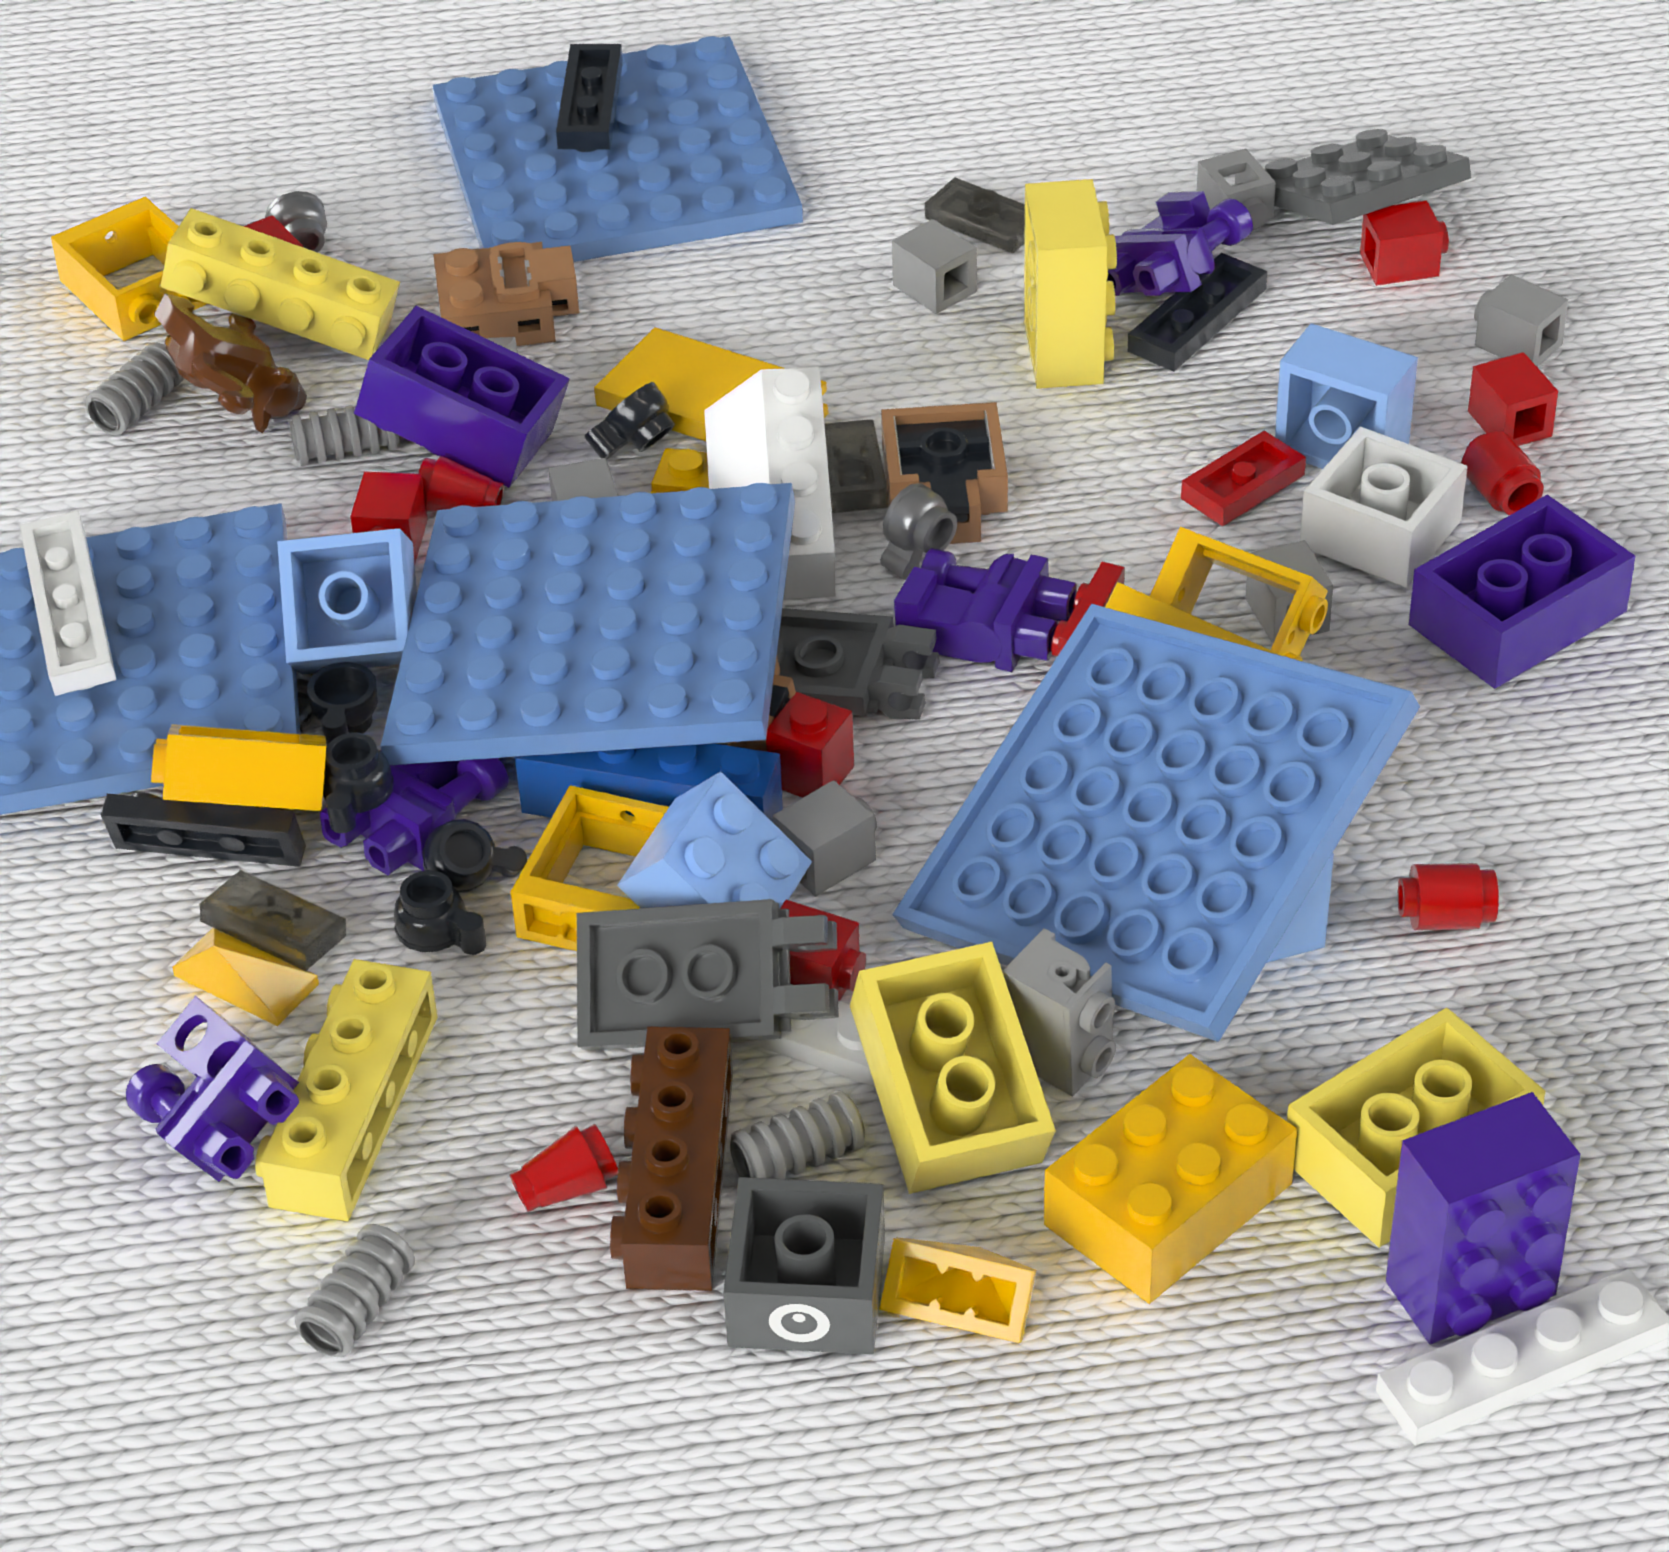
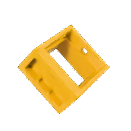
M146 196L51 236L60 281L123 341L161 325L154 313L165 293L188 299L195 306L193 310L208 304L162 288L160 285L163 271L119 290L104 277L152 255L163 265L165 264L168 243L179 226ZM113 231L111 238L105 239L107 233Z
M1180 527L1150 596L1191 614L1213 564L1294 594L1293 600L1271 650L1281 656L1303 661L1300 654L1309 634H1315L1325 619L1328 609V602L1325 597L1328 590L1312 576Z
M171 724L167 739L157 738L156 744H154L151 783H164L163 800L321 811L326 739L322 735Z
M570 785L510 891L516 937L577 951V913L640 909L630 898L569 885L563 882L584 845L636 857L669 807ZM625 811L631 812L634 816L628 815Z

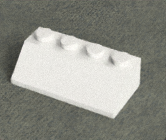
M820 366L760 370L704 410L709 489L742 487L754 483H792L795 509L783 600L836 597L835 545Z

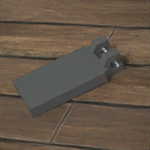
M782 608L777 647V659L781 671L779 675L793 678L796 692L850 710L852 715L866 716L867 712L877 713L879 709L890 719H920L926 704L925 694L918 693L923 678H934L940 663L939 653L932 652L937 640L936 630L906 625L894 626L893 616Z
M772 899L577 913V1047L586 1051L645 1047L647 1026L730 1028L731 1042L782 1039L781 1032L791 1031V1019L839 1018L838 990L835 988L829 989V985L826 983L790 985V951L808 953L837 950V923L828 921V917L825 915L789 917V909H779V903Z

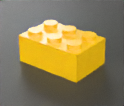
M1189 1054L1045 1169L1044 1225L1148 1304H1151L1292 1184L1297 1128Z

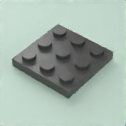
M1384 129L1360 132L1355 136V142L1343 146L1340 144H1326L1315 147L1310 151L1311 156L1297 161L1295 159H1281L1265 165V171L1276 182L1274 206L1331 225L1472 178L1469 157L1448 152L1446 147L1442 145L1426 146L1419 144L1414 137L1398 138L1387 134V130Z

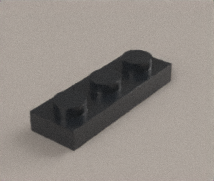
M570 44L556 128L558 149L592 152L597 149L611 148L623 64L622 44Z
M1221 252L1214 258L1215 269L1211 274H1197L1202 285L1192 292H1175L1128 333L1127 352L1174 372L1266 290L1268 271Z
M137 792L131 796L107 793L101 812V818L115 849L300 867L306 848L295 813L293 811H285L282 808L257 806L252 808L216 803L163 800L154 794Z

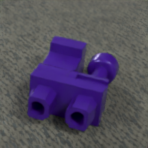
M1204 191L1168 192L1155 202L1160 216L1142 229H1130L1121 236H1115L1117 266L1116 269H1108L1107 281H1113L1115 296H1120L1123 293H1143L1145 296H1160L1164 292H1192L1202 285L1197 274H1211L1215 269L1212 251L1220 244L1233 246L1247 238L1253 230L1252 217L1248 209L1235 199H1225L1210 210Z
M930 548L923 559L921 568L913 567L894 599L895 626L906 625L936 630L937 640L932 652L939 653L942 656L977 663H988L995 660L996 669L1013 672L1021 656L1049 662L1052 656V639L1058 621H1068L1073 613L1077 584L1076 582L1049 577L1047 557L1031 554L1028 561L1014 558V554H1004L994 560L988 569L959 566L953 553Z
M498 758L390 765L394 778V787L387 801L375 809L357 813L355 817L356 826L347 833H336L331 829L327 807H325L319 813L322 834L326 840L340 848L347 846L358 836H364L366 838L363 840L365 858L372 867L387 876L407 862L425 871L422 851L430 834L438 826L448 821L456 820V816L474 798L481 801L493 799L507 788L509 783L508 774Z
M195 995L156 1045L196 1076V1078L185 1090L182 1080L168 1067L161 1064L145 1066L138 1070L130 1079L126 1088V1102L129 1108L143 1120L150 1123H159L155 1129L157 1134L172 1148L215 1180L220 1182L224 1176L239 1179L254 1160V1147L251 1145V1142L267 1122L272 1125L285 1122L299 1104L298 1096L293 1091L299 1082L252 1043L238 1028ZM207 1022V1030L202 1040L192 1049L184 1051V1044L190 1032L196 1026Z

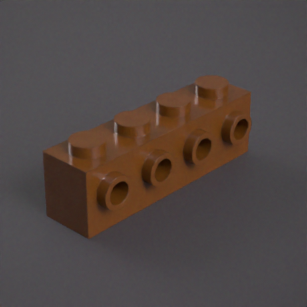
M647 1026L644 1054L632 1055L630 1073L631 1095L639 1096L638 1107H626L624 1117L625 1149H632L631 1161H619L617 1174L618 1203H626L624 1216L612 1217L610 1231L611 1259L623 1260L626 1289L712 1291L733 1082L730 1028Z

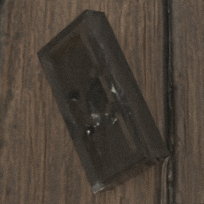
M955 177L925 202V219H934L947 228L1010 253H1014L1024 244L1025 204L1002 196L993 190L981 188Z
M874 420L825 423L832 513L889 508L888 488Z
M242 870L237 872L199 904L200 922L304 971H307L346 937V918Z

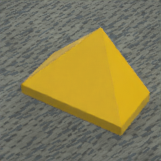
M216 926L207 932L172 967L174 976L277 1027L319 985L318 975Z
M896 1237L893 1238L879 1310L1021 1343L1036 1270L982 1247Z

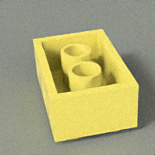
M1093 179L1025 184L1024 325L1036 389L1104 384V361H1113L1114 359L1113 331L1111 327H1106L1107 316L1115 315L1113 281L1107 280L1108 269H1116L1117 266L1116 241L1114 234H1109L1107 201H1097Z
M987 942L859 971L850 1002V1009L909 1194L1042 1163L1056 1130L993 943Z
M1446 1007L1288 1105L1287 1122L1297 1128L1294 1170L1380 1248L1390 1242L1402 1140L1533 1092L1543 1105L1545 1090Z

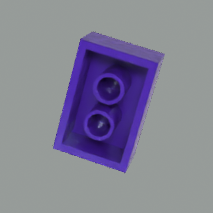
M415 306L369 359L354 414L374 423L384 431L393 432L426 448L434 455H442L493 479V481L504 483V486L510 488L553 432L570 378L419 306Z
M1547 494L1415 568L1408 625L1492 688L1496 689L1627 612L1636 556Z
M1533 1092L1402 1140L1385 1282L1429 1345L1454 1335H1470L1482 1328L1487 1322L1518 1310L1529 1311L1543 1305L1557 1294L1581 1154Z

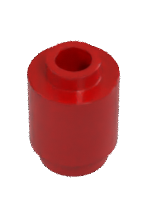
M1502 431L1489 432L1479 435L1469 443L1461 460V464L1467 465L1466 477L1495 510L1511 515L1542 497L1544 485L1541 481L1540 470L1507 433Z
M1477 863L1412 864L1409 877H1400L1398 881L1397 901L1400 917H1410L1414 930L1479 929L1481 923H1491L1497 919L1499 889L1496 873L1493 869L1480 870Z

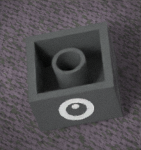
M738 1178L723 1291L728 1347L874 1355L885 1245L883 1184Z

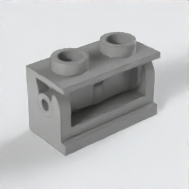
M1044 928L1002 972L1037 1076L1073 1097L1091 1077H1100L1107 1070L1115 1055L1116 1044L1113 1042L1115 1000L1112 998L1111 965L1105 962L1091 977L1090 966L1087 960L1080 954L1056 942L1055 934Z

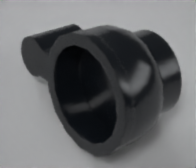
M650 382L619 403L606 416L605 420L587 432L584 438L600 458H606L607 460L628 442H632L639 452L647 450L673 429L675 423L667 414L669 410L667 399L656 383Z
M342 662L323 667L312 675L307 684L308 699L312 712L322 723L326 747L333 739L340 735L365 733L372 725V715L378 704L377 682L372 671L361 664Z
M362 733L340 735L333 739L326 747L323 797L326 801L330 827L336 833H347L355 828L357 813L375 809L386 802L394 787V778L386 756L377 749L375 741L370 736Z
M467 819L451 820L438 826L426 839L422 851L425 871L432 870L445 874L451 880L452 887L459 893L469 892L480 887L491 875L492 871L500 872L506 877H513L527 863V855L522 848L517 846H511L507 849L495 847L490 833L479 823Z
M426 870L416 872L403 881L400 886V896L396 900L394 908L395 933L402 944L409 949L420 952H437L453 945L460 947L465 954L476 955L485 950L486 936L482 916L476 912L466 911L460 893L452 887L451 880L445 874Z

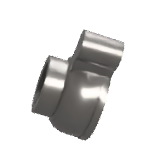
M294 191L276 198L267 207L265 218L273 215L303 245V248L317 253L322 249L325 243L324 234L327 228V219L323 202L316 195L309 192Z
M921 483L911 484L900 491L886 511L883 522V534L887 541H889V544L881 555L880 563L883 567L904 580L907 579L913 567L919 568L923 552L927 553L930 548L945 550L956 533L957 518L947 510V506L940 495Z

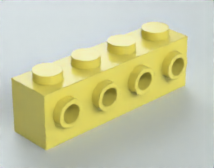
M190 208L168 243L161 281L162 288L367 360L376 352L390 326L400 282L193 208Z
M353 959L342 985L335 984L328 998L325 1022L319 1034H311L305 1047L304 1067L297 1080L299 1084L293 1090L298 1096L299 1104L285 1122L277 1123L272 1136L265 1135L262 1138L257 1150L255 1170L257 1176L263 1178L269 1208L349 1222L438 1018L430 971Z

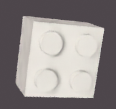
M1360 426L1304 490L1300 541L1305 540L1313 552L1407 587L1413 580L1414 569L1428 562L1461 522L1467 465Z

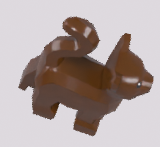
M164 294L154 315L169 334L164 341L165 348L174 361L180 376L194 386L210 389L219 394L218 401L229 412L243 415L251 410L254 427L261 433L268 427L270 419L285 417L291 411L300 410L305 406L307 395L296 373L291 372L288 368L275 365L270 348L253 334L256 324L252 319L231 313L228 319L229 328L213 326L192 313L195 306L188 299Z

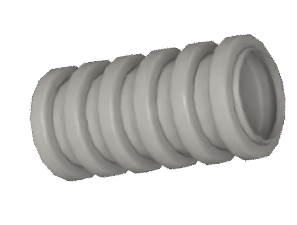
M158 342L149 343L142 349V352H139L131 361L124 364L120 371H116L108 380L98 386L97 390L92 391L86 396V411L97 427L105 433L121 435L128 429V426L135 423L140 416H143L150 410L151 406L156 405L162 397H165L173 390V387L178 386L184 380L179 375L176 365L165 345Z
M352 405L345 406V412L337 413L335 408L327 409V415L319 416L318 412L314 411L309 413V418L301 419L300 415L296 414L292 415V421H289L295 457L301 466L308 465L311 458H317L319 463L326 462V456L335 455L337 460L344 459V453L352 452L355 457L361 456L362 450L369 448L372 454L379 453L381 446H388L390 451L397 450V444L400 442L399 435L384 431L374 423L355 415Z
M838 1090L829 1095L828 1102L821 1098L810 1102L809 1110L802 1106L793 1108L790 1111L789 1118L780 1113L770 1119V1125L762 1121L754 1123L751 1126L750 1133L743 1129L734 1131L731 1134L730 1153L740 1177L785 1179L786 1171L797 1175L805 1170L806 1163L812 1167L823 1164L825 1162V1155L832 1159L844 1155L845 1147L853 1152L861 1149L864 1146L865 1128L854 1101L844 1092Z
M366 1224L358 1232L357 1240L349 1244L345 1250V1256L336 1261L333 1265L332 1273H329L320 1282V1290L313 1292L308 1298L307 1306H304L295 1315L297 1330L307 1344L320 1353L333 1357H345L351 1352L354 1347V1340L362 1337L366 1331V1324L371 1323L376 1318L379 1307L388 1302L391 1297V1291L399 1287L403 1281V1275L407 1274L415 1265L414 1253L405 1239L397 1232L377 1224Z

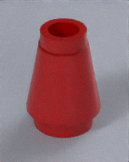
M442 455L438 460L425 458L420 466L418 474H422L427 512H437V510L452 509L457 506L484 507L497 506L502 503L504 483L493 481V479Z
M596 1124L581 1131L575 1125L521 1166V1169L509 1174L526 1211L530 1212L538 1207H546L607 1189L605 1181L617 1176L618 1167Z

